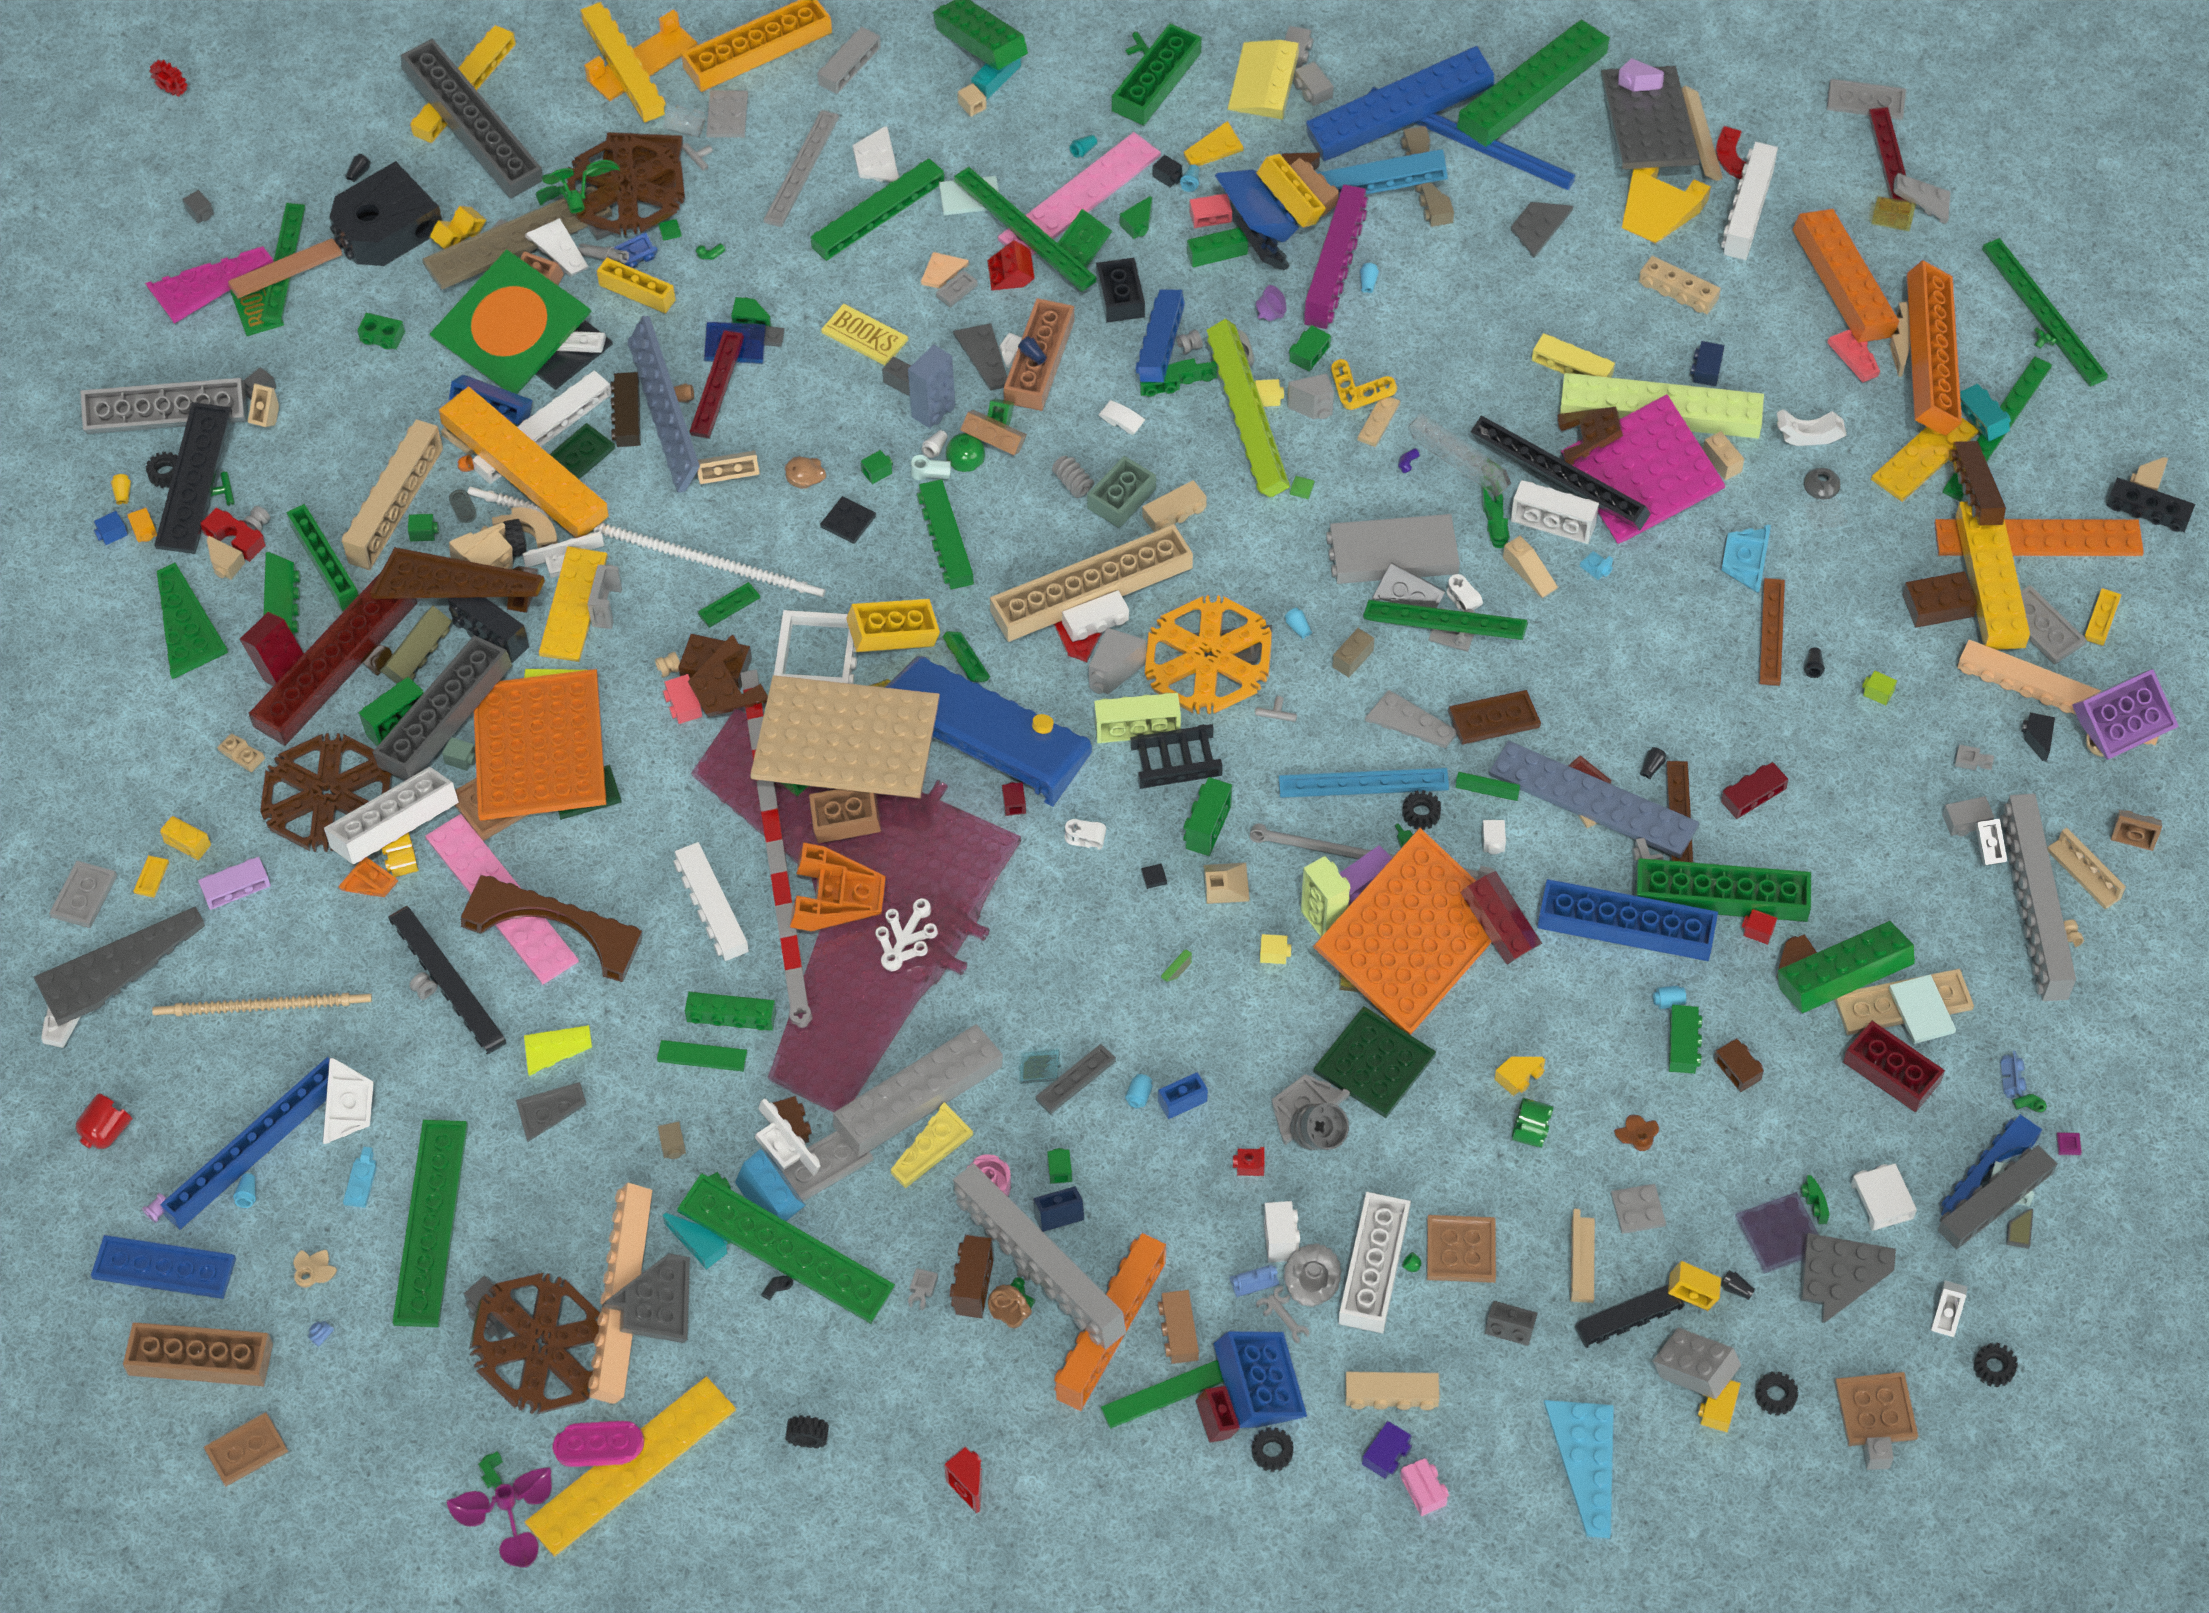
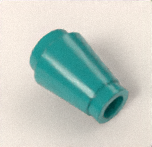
M1091 134L1073 140L1069 149L1074 157H1084L1097 145L1098 141Z

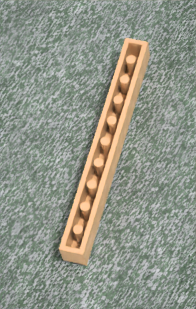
M1970 639L1966 644L1957 667L1965 674L1976 675L1985 682H1994L2006 690L2012 689L2026 698H2035L2044 705H2053L2060 708L2064 713L2076 714L2072 704L2101 691ZM2159 736L2145 742L2144 744L2156 745Z
M627 1183L621 1189H618L615 1195L617 1206L612 1216L614 1227L609 1237L611 1248L606 1258L608 1269L603 1278L605 1290L600 1299L601 1304L641 1274L652 1197L651 1189ZM602 1308L597 1320L599 1332L594 1341L596 1353L591 1362L593 1374L588 1383V1388L590 1389L589 1397L616 1404L624 1397L633 1334L620 1332L621 1311Z

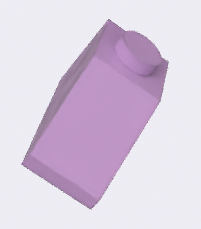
M1631 58L1619 69L1618 85L1634 92L1661 89L1664 72Z

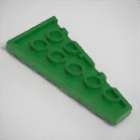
M174 562L157 570L171 679H175L227 654L228 650L176 563Z

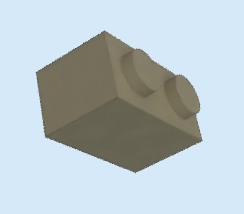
M1357 628L1333 654L1332 667L1349 678L1374 651L1375 638Z

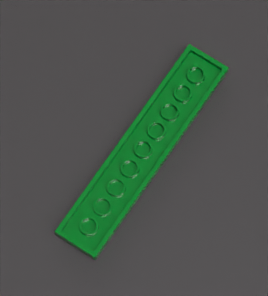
M424 1119L422 1121L392 1321L394 1326L439 1328L468 1129L467 1121Z
M703 1173L700 1174L677 1208L678 1213L870 1324L873 1323L895 1288V1284Z

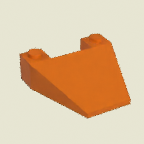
M803 842L798 857L796 874L817 878L815 899L796 896L791 913V928L814 931L881 914L886 876L829 848Z

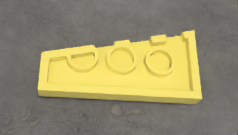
M944 1102L940 1106L938 1113L929 1120L923 1132L919 1133L915 1138V1142L911 1147L906 1149L891 1168V1174L904 1188H907L971 1138L973 1131Z

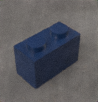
M1701 341L1700 349L1696 348L1694 360H1697V364H1692L1690 375H1694V383L1717 386L1725 345Z
M1076 1186L1033 1198L1035 1219L1042 1232L1084 1220L1083 1199Z

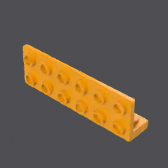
M674 9L659 18V33L633 48L635 58L638 57L640 59L643 71L646 70L649 76L680 58L682 52L698 45L697 41L680 27L678 13ZM600 56L584 65L587 81L608 101L615 99L625 92L609 65L605 66L604 60Z

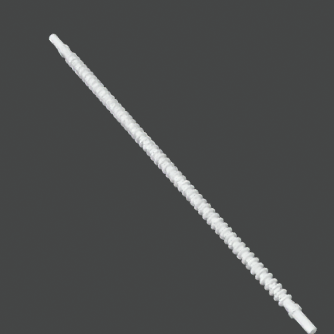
M469 487L468 489L469 495L483 498L487 502H497V505L502 504L503 507L507 505L508 508L523 507L533 509L542 513L548 519L550 518L551 521L554 520L538 505L535 506V503L530 504L529 501L525 503L524 500L519 501V498L514 500L513 496L509 498L508 495L503 496L502 493L498 495L494 491L487 492L474 487ZM602 523L593 529L594 533L601 532L602 534L604 533V536L615 537L616 540L620 538L621 541L626 540L627 543L631 541L632 544L637 543V546L642 544V547L647 546L648 549L652 547L654 551L657 549L659 552L664 551V554L669 552L670 555L674 554L675 557L680 555L681 559L685 557L686 560H689L690 558L692 562L696 560L697 563L702 562V565L707 563L708 566L713 565V568L718 566L719 570L723 568L724 571L729 570L730 573L734 571L735 574L740 573L741 576L745 574L747 578L751 576V579L756 577L757 581L762 579V582L767 581L768 584L773 582L774 586L778 584L779 587H782L783 585L785 589L789 587L790 590L796 589L800 593L806 592L820 597H824L826 592L825 589L808 585L804 581H796L795 578L790 580V577L785 578L784 575L779 576L778 573L774 575L773 572L768 573L767 570L763 572L762 569L757 570V567L752 569L751 565L746 567V564L741 565L740 562L735 564V561L730 562L729 559L725 561L723 557L721 559L718 556L714 558L713 554L708 556V553L703 554L702 551L697 553V550L692 551L691 548L687 550L685 546L681 548L680 545H677L676 547L675 543L670 545V542L665 543L664 540L659 542V539L654 540L653 537L649 539L647 535L643 537L642 534H639L638 536L637 532L632 534V531L627 532L626 529L621 531V528L616 529L615 526L611 528L609 524L605 526V523Z

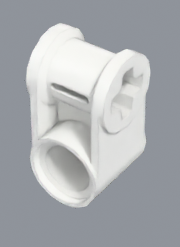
M1455 574L1450 577L1447 595L1459 610L1461 609L1463 612L1467 609L1474 610L1483 604L1479 592L1470 585L1464 576Z
M1071 819L1066 823L1065 840L1068 844L1087 848L1098 847L1099 850L1103 848L1106 826L1104 824Z

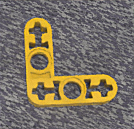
M1338 359L1331 366L1341 403L1346 409L1354 410L1392 396L1397 391V384L1394 378L1390 376H1385L1356 387L1350 366L1346 360ZM1340 367H1343L1344 375L1340 374ZM1345 381H1349V382H1350V385H1349L1348 387H1346V388H1342V387H1341V384H1342L1343 382H1345ZM1367 390L1374 391L1371 396H1364ZM1347 394H1350V395H1351V397H1352V401H1351V402H1348L1349 400H1348Z

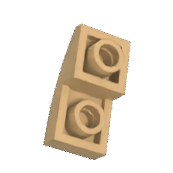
M230 734L217 747L222 754L251 773L265 759L262 752L248 746L245 740L233 734Z

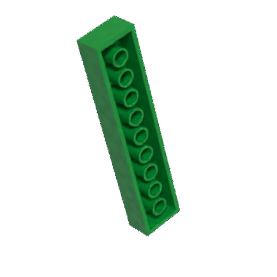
M1580 19L1460 110L1457 128L1487 147L1604 57L1608 51L1610 37Z

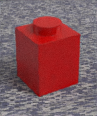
M1753 909L1750 917L1745 916L1742 928L1745 929L1743 936L1768 945L1775 929L1777 918Z

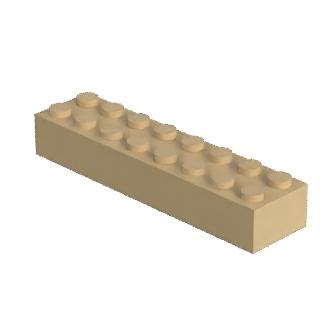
M416 419L413 425L408 428L406 437L403 441H400L398 450L389 459L385 471L381 472L379 481L370 491V496L362 503L360 512L357 517L353 518L348 532L343 534L342 543L349 564L371 570L443 451L438 426Z

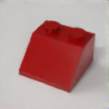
M964 1447L944 1464L946 1482L977 1514L980 1512L982 1460L975 1451L970 1452Z

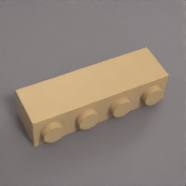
M1346 1372V1406H1351L1352 1409L1374 1406L1378 1410H1384L1388 1407H1397L1400 1410H1408L1411 1407L1432 1410L1439 1405V1373Z

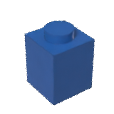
M117 511L94 521L96 529L93 531L98 541L103 540L105 545L128 536L125 525Z

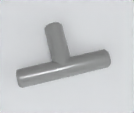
M684 143L682 149L702 171L708 169V165L702 157L713 151L712 147L708 145L695 152L688 143Z
M1282 696L1275 698L1273 710L1256 708L1255 710L1256 716L1296 722L1297 714L1281 711L1284 700Z

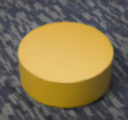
M1038 714L1033 718L1032 728L1038 733L1046 734L1052 731L1054 721L1048 715Z

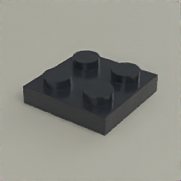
M842 496L820 523V527L855 544L876 517V512Z

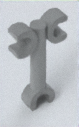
M1279 1286L1275 1289L1274 1295L1259 1299L1256 1306L1257 1308L1261 1305L1268 1306V1309L1263 1312L1264 1316H1269L1274 1309L1292 1331L1293 1341L1298 1344L1300 1339L1297 1333L1302 1332L1308 1337L1309 1330L1304 1326H1298L1281 1305L1290 1301V1295L1284 1298L1279 1297L1278 1294L1283 1291V1287Z

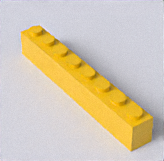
M601 2L580 9L582 23L643 122L645 123L665 115L664 106H666L663 96L658 95L655 83H651L648 72L646 70L643 71L640 59L638 57L635 58L632 46L627 45L623 32H619L617 22L615 20L612 21L609 9L604 8Z
M494 25L458 67L476 90L516 45L514 33ZM428 102L417 117L412 119L410 125L413 136L432 144L448 124Z

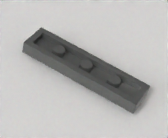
M1099 1044L1036 1096V1101L1051 1115L1114 1064L1116 1057L1102 1044Z

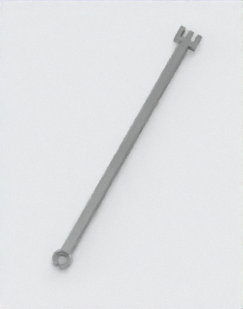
M1260 823L1254 825L1250 831V839L1256 843L1271 841L1358 859L1371 851L1270 831L1266 829L1265 825ZM1480 866L1479 871L1465 869L1476 881L1494 872L1493 868Z

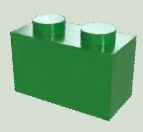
M1311 325L1307 331L1302 332L1299 341L1290 347V362L1310 372L1331 347V335Z

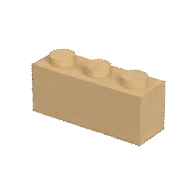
M755 450L698 460L700 468L697 472L700 484L759 475Z
M1193 480L1142 506V517L1150 528L1156 532L1177 522L1182 523L1194 513L1200 514L1206 508L1207 496Z

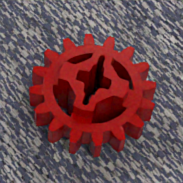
M158 59L150 66L151 78L156 80L154 83L161 90L164 89L166 93H171V95H176L177 97L187 90L186 78L181 76L183 73L176 66L172 67L170 62L166 63L165 60L160 61Z

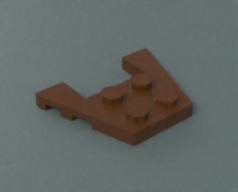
M1616 406L1557 415L1561 431L1578 425L1581 427L1583 444L1563 450L1565 461L1571 465L1575 464V459L1581 456L1583 458L1589 456L1590 451L1596 447L1603 448L1623 436L1619 412Z
M731 635L688 681L708 717L732 712L734 709L741 707H753L754 704L762 702L763 704L767 703L768 695L761 683L742 694L725 665L727 661L743 653L734 635Z

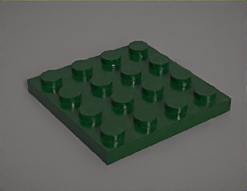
M1363 1006L1317 1063L1313 1072L1340 1090H1348L1351 1097L1384 1118H1387L1434 1059L1436 1051Z

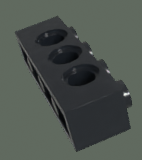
M2117 477L2106 506L2111 507L2112 510L2117 512L2123 511L2134 518L2149 520L2154 525H2163L2169 527L2172 531L2185 533L2195 504Z

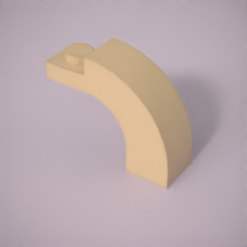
M515 507L511 508V515L492 517L493 526L503 521L520 519L522 531L534 536L538 549L558 543L553 524L545 515L536 510Z

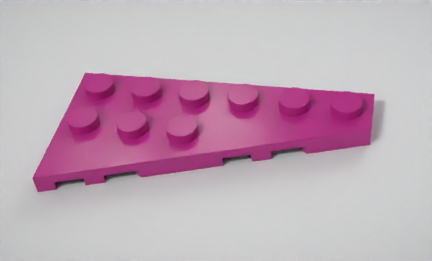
M262 246L242 252L238 257L232 259L226 257L221 259L219 263L213 265L207 263L182 271L178 276L171 278L166 276L162 278V281L155 283L150 281L145 284L175 324L231 290L228 286V281L271 264L274 261Z

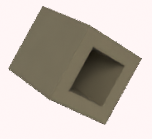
M679 1122L657 1126L664 1158L677 1159L682 1154H686Z

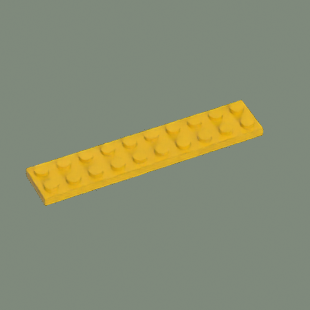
M706 1376L640 1429L644 1436V1446L635 1459L620 1465L593 1466L525 1521V1525L555 1557L736 1411L735 1406Z

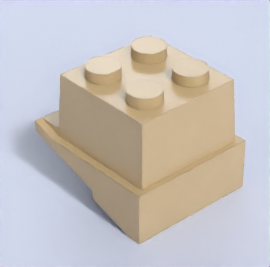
M503 522L489 528L484 526L478 533L472 534L470 532L449 542L450 558L512 569L513 567L512 546L506 541L505 524Z

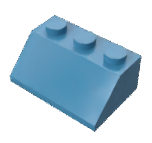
M760 1149L743 1163L735 1184L746 1199L784 1221L790 1219L806 1206L767 1152Z

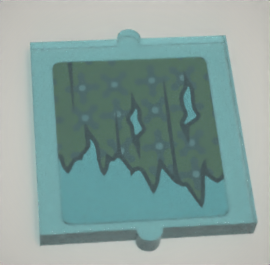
M1059 1049L1021 1053V1065L1018 1066L1020 1084L1058 1081V1072L1061 1067Z

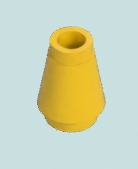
M125 474L114 475L111 480V486L116 504H128L131 480Z

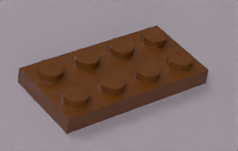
M1527 690L1457 704L1448 708V713L1462 745L1537 729L1541 726V721Z

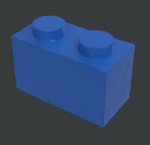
M1198 1072L1158 1090V1103L1168 1120L1204 1104L1208 1100V1089Z

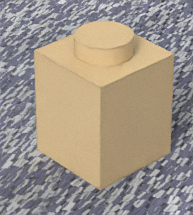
M973 83L957 91L958 104L970 117L986 109V97Z

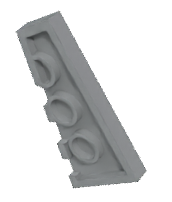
M1390 690L1386 692L1365 717L1366 722L1375 723L1384 728L1420 738L1422 741L1443 748H1447L1457 736L1456 729Z

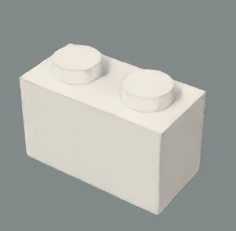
M2000 819L1976 823L1983 866L2006 862L2007 857Z

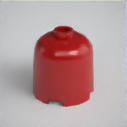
M101 1093L94 1096L77 1119L75 1125L76 1132L81 1137L79 1142L88 1149L91 1146L97 1149L108 1148L133 1119L124 1109H121L119 1112L112 1107L114 1102Z

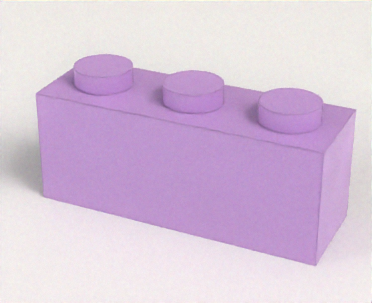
M259 857L248 859L244 863L227 867L223 871L207 875L203 879L198 880L210 910L271 886Z

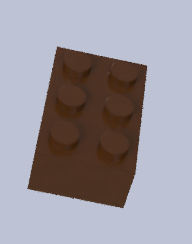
M1965 571L1908 581L1905 583L1902 594L1915 628L1974 617L1978 605Z
M690 634L678 666L680 676L688 674L689 678H691L725 641ZM739 644L743 653L725 663L739 690L742 688L740 673L748 671L752 660L750 646Z
M965 1235L964 1242H960L958 1247L960 1262L955 1263L954 1267L956 1282L955 1284L952 1283L950 1287L951 1307L955 1308L956 1315L983 1319L994 1263L992 1238Z

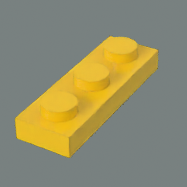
M2101 589L2084 636L2087 641L2104 646L2122 594Z

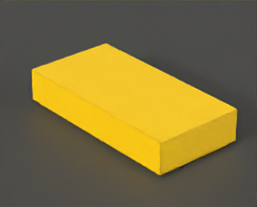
M148 855L133 890L134 894L155 898L169 860Z

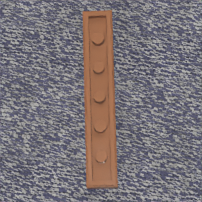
M331 238L228 281V286L236 297L240 298L342 255V250Z

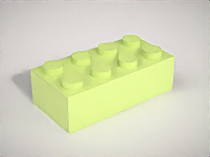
M1178 693L1122 697L1117 699L1105 698L1094 701L1097 743L1128 741L1130 737L1139 734L1147 735L1181 729Z
M1326 856L1303 868L1301 912L1320 937L1348 908L1350 899V884L1345 877H1341L1335 863L1330 862Z

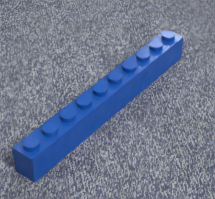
M326 1057L160 1204L165 1217L181 1230L326 1101L330 1059Z

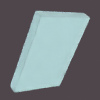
M996 176L982 177L998 191ZM955 181L939 182L944 215L987 210Z
M1931 974L1890 985L1889 991L1913 1044L1955 1033L1956 1028Z

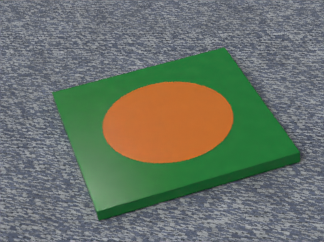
M506 249L429 335L500 388L518 394L592 311L585 304Z

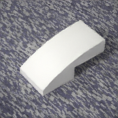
M1111 400L1099 414L1109 424L1113 426L1118 425L1131 435H1134L1145 421L1144 418L1134 411Z

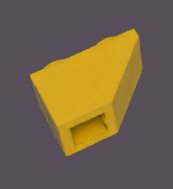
M1510 1057L1496 1070L1494 1080L1513 1096L1518 1092L1523 1093L1530 1085V1075L1536 1080L1543 1075L1545 1059L1543 1057Z

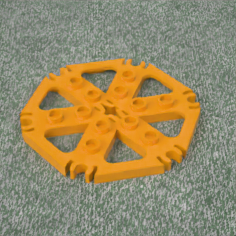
M1207 595L1205 598L1206 603H1203L1204 597L1202 596L1160 616L1161 619L1156 621L1157 625L1161 627L1159 629L1151 627V633H1148L1145 663L1147 681L1156 679L1150 685L1154 692L1158 694L1177 693L1168 686L1196 673L1193 695L1185 697L1178 693L1180 707L1192 713L1194 707L1197 714H1200L1202 707H1207V713L1211 714V707L1214 706L1213 713L1215 714L1256 694L1257 690H1261V686L1257 681L1267 682L1266 676L1269 678L1272 632L1270 628L1261 629L1266 626V621L1261 615L1224 596L1223 602H1221L1220 595H1217L1216 602L1212 603L1210 602L1209 595ZM1192 610H1200L1199 636L1176 625L1175 619ZM1225 610H1232L1248 619L1244 626L1221 636L1223 612ZM1158 642H1163L1183 653V655L1161 665L1154 662L1156 644ZM1259 642L1262 644L1261 661L1257 665H1251L1234 656V654ZM1205 652H1212L1213 656L1208 655L1207 657H1205ZM1218 672L1241 684L1242 687L1224 697H1217Z

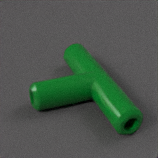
M1134 32L1132 37L1137 45L1125 49L1128 56L1140 51L1145 54L1149 49L1139 32Z
M223 471L220 474L223 486L212 488L210 497L225 494L226 504L231 506L230 503L234 505L235 502L228 472Z

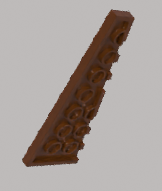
M394 547L370 594L375 599L537 597L545 579L542 575Z

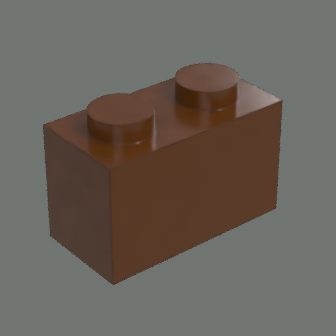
M1737 1038L1716 1050L1714 1056L1715 1063L1740 1093L1762 1080L1764 1073L1762 1064L1752 1057L1748 1047Z
M796 1096L773 1102L780 1117L783 1120H787L791 1125L794 1134L801 1137L805 1144L809 1143L808 1135L812 1134L809 1122H804L803 1116L806 1115L802 1103L798 1104Z

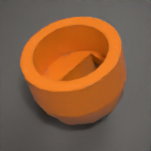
M465 455L458 459L457 463L460 471L468 472L474 469L473 458L470 455Z

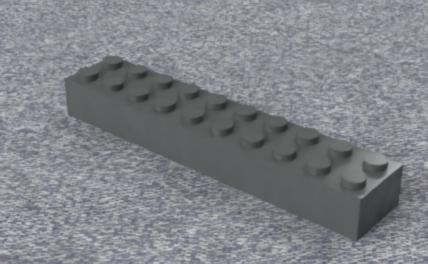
M433 38L401 54V69L510 199L542 182V167Z

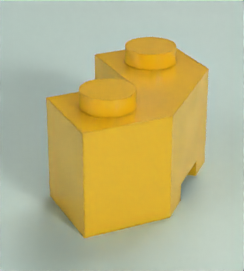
M459 206L451 222L438 220L430 237L443 249H446L464 241L468 237L472 238L478 235L486 219L472 207Z

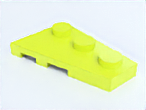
M589 1025L524 1035L528 1075L531 1076L541 1069L555 1065L554 1063L591 1048L592 1042Z

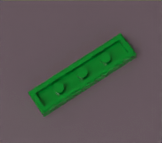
M661 1040L657 1062L744 1072L748 1051L747 1049Z

